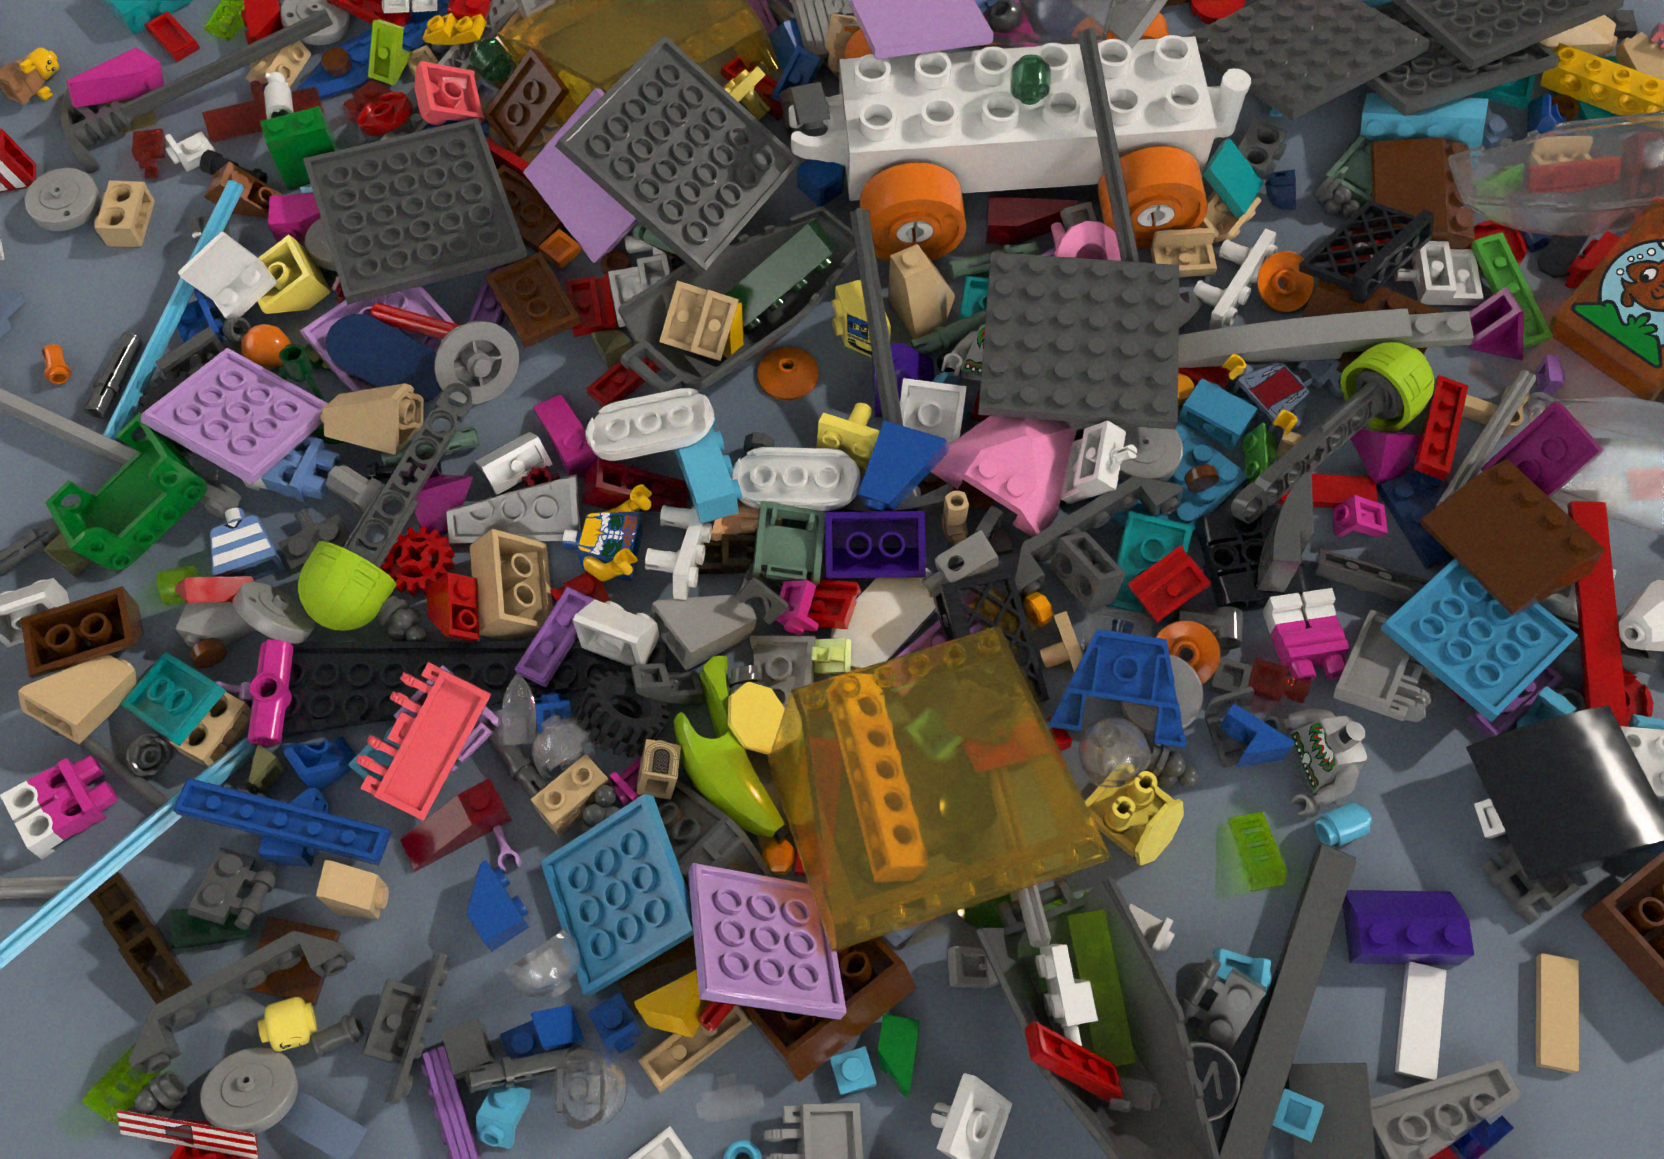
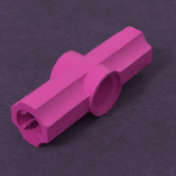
M267 639L266 642L261 643L257 676L250 685L253 704L247 740L251 744L275 747L276 744L281 743L285 710L290 705L292 699L288 687L294 647L290 642H283L280 639ZM277 688L273 695L265 697L270 690Z

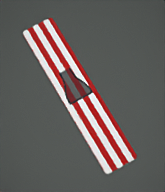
M117 1110L120 1133L122 1135L252 1159L258 1158L255 1135L252 1133Z

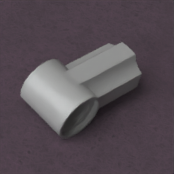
M342 464L332 468L328 473V479L325 484L329 490L348 501L362 516L382 483L374 478L368 480ZM392 499L387 500V501L383 504L382 509H384L385 506H386Z

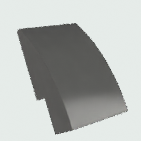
M1304 472L1295 483L1268 533L1259 561L1257 590L1284 592L1301 563V555L1314 533L1312 473Z

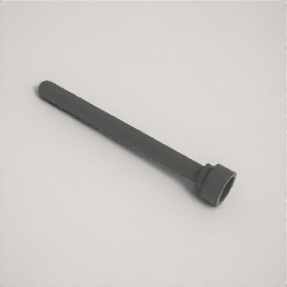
M44 724V726H45L49 731H51L54 735H56V736H60V735H61V736L65 737L64 735L58 733L57 731L53 730L52 728H50V727H48V726H46V725ZM89 735L78 744L157 809L170 800L144 778L131 771L123 761Z

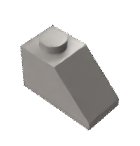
M231 602L187 603L175 628L185 639L184 643L189 647H193L198 642L209 638L220 639L225 647L257 631L240 617L234 604Z

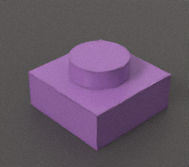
M1546 355L1535 371L1538 398L1551 399L1556 390L1564 383L1565 370L1561 368L1559 355Z

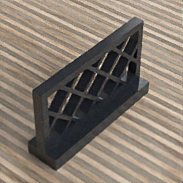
M1369 200L1299 263V272L1352 291V300L1363 304L1432 239L1434 213L1422 210L1417 216ZM1369 213L1382 216L1378 218L1366 219V216ZM1402 223L1406 225L1405 227L1400 228L1392 227L1393 224ZM1373 227H1386V230L1373 232L1370 231V228ZM1363 229L1365 232L1353 235L1348 234L1350 231ZM1390 238L1388 243L1375 244L1376 240ZM1362 242L1369 243V246L1353 248L1352 245ZM1342 245L1347 247V249L1331 251L1332 247ZM1373 255L1368 260L1358 261L1357 259L1359 256ZM1351 258L1352 262L1336 264L1334 260ZM1329 261L1330 264L1321 267L1314 265L1315 263ZM1351 271L1356 272L1351 279L1339 274Z
M1012 570L958 583L941 584L931 592L958 686L961 679L964 678L978 683L977 686L981 688L991 689L994 684L1008 693L1007 698L1012 699L1013 696L1021 698L1020 708L1050 700ZM1005 582L1008 595L1004 602L988 593L993 583ZM986 585L984 590L978 586ZM970 589L980 596L974 609L962 603L959 591ZM985 599L1000 608L993 622L977 613ZM1004 612L1016 619L1017 628L1014 634L998 626ZM974 619L990 628L982 642L971 635L969 627ZM994 631L1009 640L1003 654L987 645ZM1014 644L1025 650L1027 659L1023 667L1007 658ZM983 651L999 660L992 675L981 669L979 659ZM1003 664L1019 673L1012 687L996 678ZM1023 677L1034 682L1038 696L1028 698L1017 691ZM1009 709L997 710V711L992 712V713L989 714L988 716L994 715V714H998V713H1002V712H1006V711H1010V710H1009Z

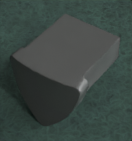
M991 505L976 528L975 533L982 530L997 555L1010 554L1013 551V544L1007 530L1001 524L1003 511Z

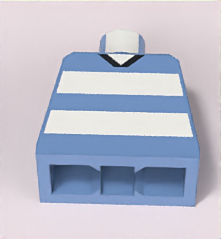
M231 508L224 513L226 524L211 530L212 572L214 577L251 576L253 580L286 569L266 529L256 515L245 517L243 509Z

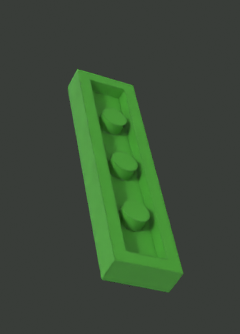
M1503 232L1474 240L1470 247L1493 295L1504 287H1508L1524 311L1523 349L1548 342L1553 335Z

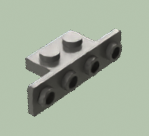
M207 327L173 351L166 353L156 363L166 378V374L174 372L177 376L180 375V372H187L192 375L226 348L242 355L241 342H232L226 339L221 343L213 330ZM145 393L142 397L147 398L148 393Z
M438 952L432 956L422 989L390 979L385 981L361 1055L397 1065L385 1103L399 1104L401 1097L406 1098L409 1094L413 1082V1075H409L413 1060L420 1058L425 1045V1038L421 1037L425 1023L432 1021L437 1008V1001L433 1000L437 986L444 984L449 971V965L445 964L446 953Z

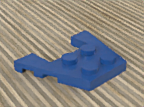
M1097 629L1049 722V727L1080 732L1085 697L1087 696L1156 707L1157 714L1153 744L1186 748V738L1181 722L1180 707L1177 702L1167 640Z

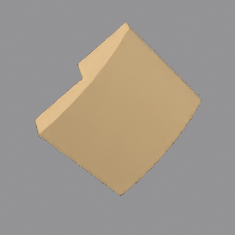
M677 281L659 342L721 361L739 299Z

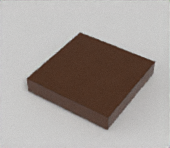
M268 916L256 951L292 931L302 932L338 942L340 933L337 930ZM304 955L295 966L285 970L279 969L267 975L266 980L262 984L244 989L285 999L300 997L305 1003L311 1002L313 1005H316L326 975L320 977L310 968Z

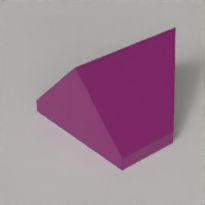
M1504 287L1469 312L1474 339L1466 347L1523 361L1524 311L1509 288Z
M1363 427L1350 439L1373 482L1384 483L1403 474L1418 451L1421 435Z
M441 474L440 476L429 478L416 499L419 503L415 508V513L420 528L425 526L429 534L434 529L438 530L440 535L448 533L446 511L463 505L473 476Z

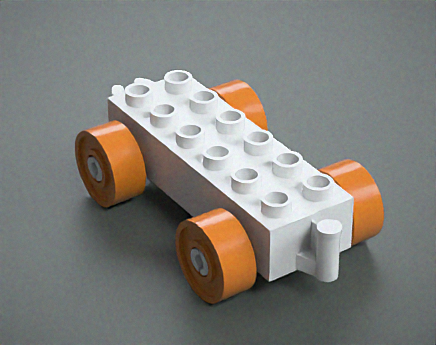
M1160 12L1133 49L1124 41L1114 37L1106 28L1098 25L1094 19L1087 17L1075 30L1071 44L1067 45L1047 43L1036 47L1005 49L986 47L982 50L934 51L875 59L862 30L859 29L847 42L844 50V59H839V94L831 97L825 96L831 118L823 121L828 127L827 132L821 136L813 137L807 136L801 131H796L791 135V150L793 154L804 159L835 162L846 166L849 201L859 200L860 208L862 210L868 209L876 257L889 263L890 255L916 244L920 246L931 261L953 251L966 234L962 193L1098 184L1097 189L1103 222L1116 233L1077 34L1080 30L1094 27L1137 249L1151 248L1156 231L1193 229L1203 222L1207 214L1208 203L1202 181V171L1206 167L1214 139L1229 137L1233 134L1245 95L1251 85V78L1245 71L1232 68L1224 73L1220 86L1207 87L1196 37L1169 35L1167 23ZM791 105L789 107V125L792 128H800L802 125H797L794 105Z

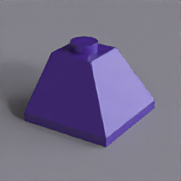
M904 343L890 344L900 401L903 378L932 382L934 380L933 359ZM872 355L874 411L875 417H882L877 379Z

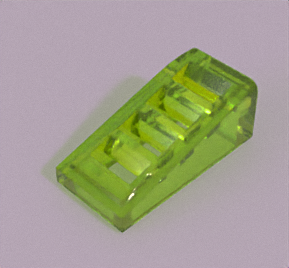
M221 0L205 26L206 32L229 41L244 25L241 16V10H245L243 0ZM223 23V24H226L227 27L225 28V27L220 26V25Z
M1263 811L1229 818L1228 823L1250 891L1253 892L1284 885L1288 871ZM1259 827V832L1244 835L1242 833V830ZM1260 841H1263L1264 843L1262 845L1248 847L1247 845ZM1265 855L1268 856L1267 859L1257 861L1253 860V858Z
M135 1044L81 1100L82 1103L102 1118L116 1125H119L117 1110L126 1111L130 1106L134 1105L135 1097L141 1092L143 1087L149 1084L153 1077L163 1071L145 1074L132 1068L128 1060ZM130 1068L141 1075L137 1081L126 1074ZM120 1081L129 1087L125 1093L116 1088ZM108 1095L117 1100L113 1106L105 1102Z

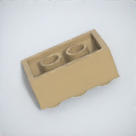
M491 529L470 545L472 577L477 578L479 635L500 640L536 636L553 609L547 543Z

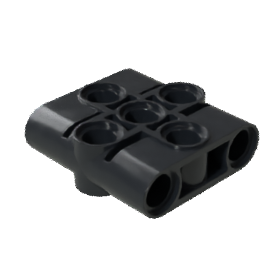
M1283 505L1268 506L1265 513L1249 524L1232 516L1231 511L1206 514L1194 522L1205 560L1203 573L1211 582L1218 608L1235 607L1242 610V612L1264 609L1269 597L1299 593L1301 597L1303 592L1312 591L1302 557L1298 569L1284 592L1257 590L1259 561L1264 542ZM1240 528H1245L1249 532H1244ZM1248 556L1255 557L1258 562L1250 560ZM1215 560H1220L1227 566H1221Z

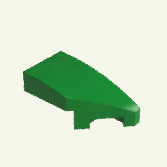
M884 1014L877 1055L880 1058L879 1067L884 1073L888 1072L897 1083L902 1096L909 1097L920 1020Z

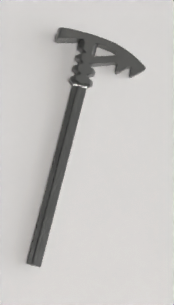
M326 9L125 104H121L116 100L111 103L110 108L103 106L99 108L97 114L91 111L97 107V104L77 108L72 106L67 87L62 100L60 114L67 144L75 158L90 173L100 168V165L87 150L89 147L97 144L98 139L104 141L109 138V134L116 135L122 132L123 127L129 129L133 127L132 122L135 118L331 26L333 22ZM79 118L84 119L83 121L77 123V120Z
M1094 27L1080 30L1077 34L1121 261L1139 262ZM1191 291L1179 294V327L1188 322L1203 305V302Z
M857 208L856 211L850 212L882 417L883 421L903 426L868 209L862 210V208ZM946 484L925 495H921V489L916 486L894 511L928 512L943 509L945 496L954 491L953 486ZM858 493L849 504L839 508V510L845 512H877L864 506L865 502L861 500Z

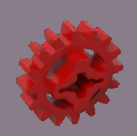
M422 526L419 533H415L413 528L409 527L408 535L403 536L400 533L397 538L398 541L394 543L386 556L385 563L381 565L382 570L396 582L398 592L402 593L407 588L410 595L415 596L417 589H421L424 595H427V586L447 573L446 570L455 569L452 560L455 554L446 536L441 537L438 530L434 529L429 534L426 527Z

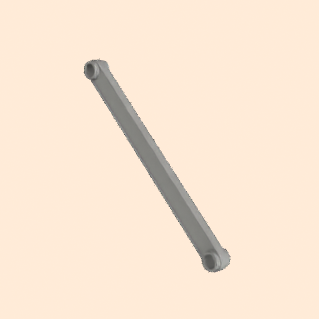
M0 388V410L120 466H123L138 452ZM207 483V491L198 502L204 504V507L213 515L224 519L225 511L237 508L242 498L236 491L224 484H219L215 487Z

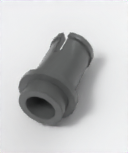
M344 1015L340 1022L318 1033H313L311 1040L317 1054L323 1056L327 1052L348 1042L352 1044L357 1043L358 1038L364 1035V1031L356 1015L350 1017Z

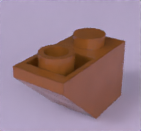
M228 161L213 174L204 198L217 204L227 182L234 180L240 183L244 189L232 214L268 218L270 196L282 194Z

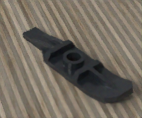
M1590 190L1582 205L1568 211L1537 261L1541 272L1553 278L1566 275L1568 268L1576 259L1597 224L1595 211L1605 197L1604 194L1596 190Z

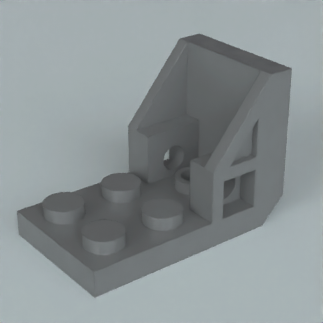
M679 780L676 782L671 800L654 797L689 892L688 869L692 863L775 877L746 833L728 815Z

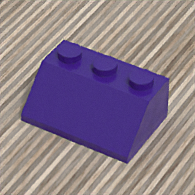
M925 511L825 512L826 579L926 578Z
M1347 890L1343 902V913L1350 963L1406 964L1411 961L1428 965H1460L1474 956L1469 918L1451 891Z

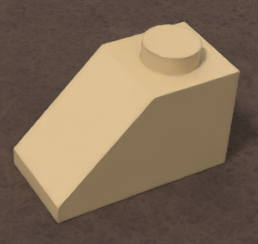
M325 860L316 897L336 915L379 919L381 909H384L387 905L389 890L386 887V883L377 874L335 861Z

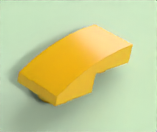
M453 13L442 17L436 15L427 22V29L422 39L426 43L438 45L471 43L480 40L487 22L481 14L473 17L465 16L459 21Z

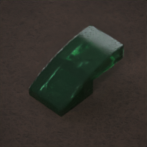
M188 908L172 909L171 949L212 945L247 938L250 935L249 928L243 930L236 927L234 923L238 915L231 913L224 925L188 914Z

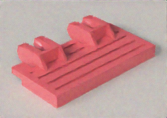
M430 662L427 663L421 676L435 682L434 685L403 672L400 678L406 685L415 687L428 694L423 705L409 699L408 696L400 692L396 693L393 691L389 698L397 704L417 713L415 718L402 711L387 739L401 745L400 748L373 735H369L366 741L374 749L381 750L394 757L390 767L375 761V759L367 755L359 754L356 759L359 765L384 777L381 781L368 774L360 789L422 821L426 819L492 695Z

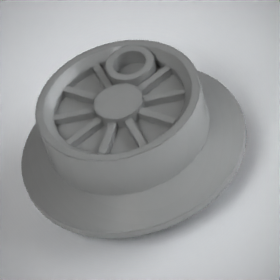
M475 321L458 326L443 338L439 346L434 364L436 380L442 390L452 383L466 385L471 391L472 404L488 402L502 394L512 383L518 370L519 351L511 334L498 324L488 321ZM454 392L449 396L463 404L467 400L466 396L461 392Z

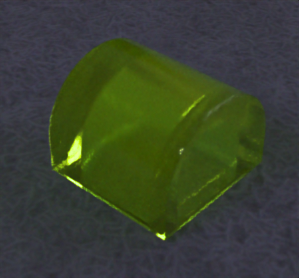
M194 565L159 571L157 573L158 591L166 605L185 602L175 591V585L185 577H199L198 569Z

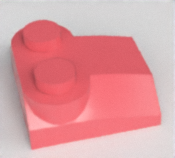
M420 61L416 67L414 88L422 118L435 126H441L447 120L466 121L478 118L479 122H483L485 116L482 113L474 78L475 72Z

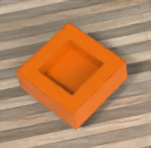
M560 229L538 246L539 252L542 253L543 257L560 270L582 252L580 244Z

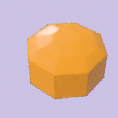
M1036 591L1025 597L1023 605L1027 615L1034 624L1042 627L1052 621L1054 611L1046 596Z
M772 839L762 848V858L774 875H786L795 867V848L787 840L778 844Z

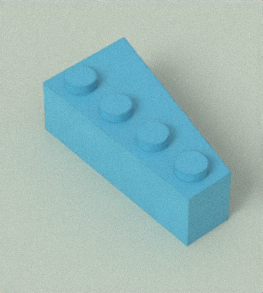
M1367 93L1362 111L1360 135L1373 141L1445 138L1469 146L1470 167L1478 169L1489 99L1463 97L1443 103L1440 106L1404 116L1377 93Z
M715 417L711 429L700 441L687 447L673 449L674 453L677 454V460L680 469L683 471L687 488H689L700 523L739 513L737 500L742 498L738 480H731L730 474H733L729 455L723 456L721 450H725L720 431L714 432L713 427L716 426Z

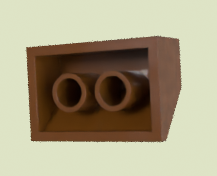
M123 586L21 618L28 674L32 679L135 646L144 633L139 605Z

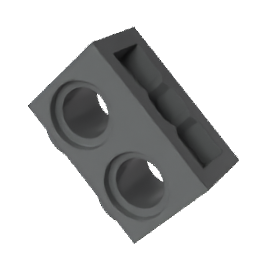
M1254 118L1238 149L1262 181L1269 180V174L1273 173L1276 167L1273 161H1280L1287 144L1282 143L1286 130Z
M1086 531L1061 537L1049 566L1087 610L1113 603L1126 574Z

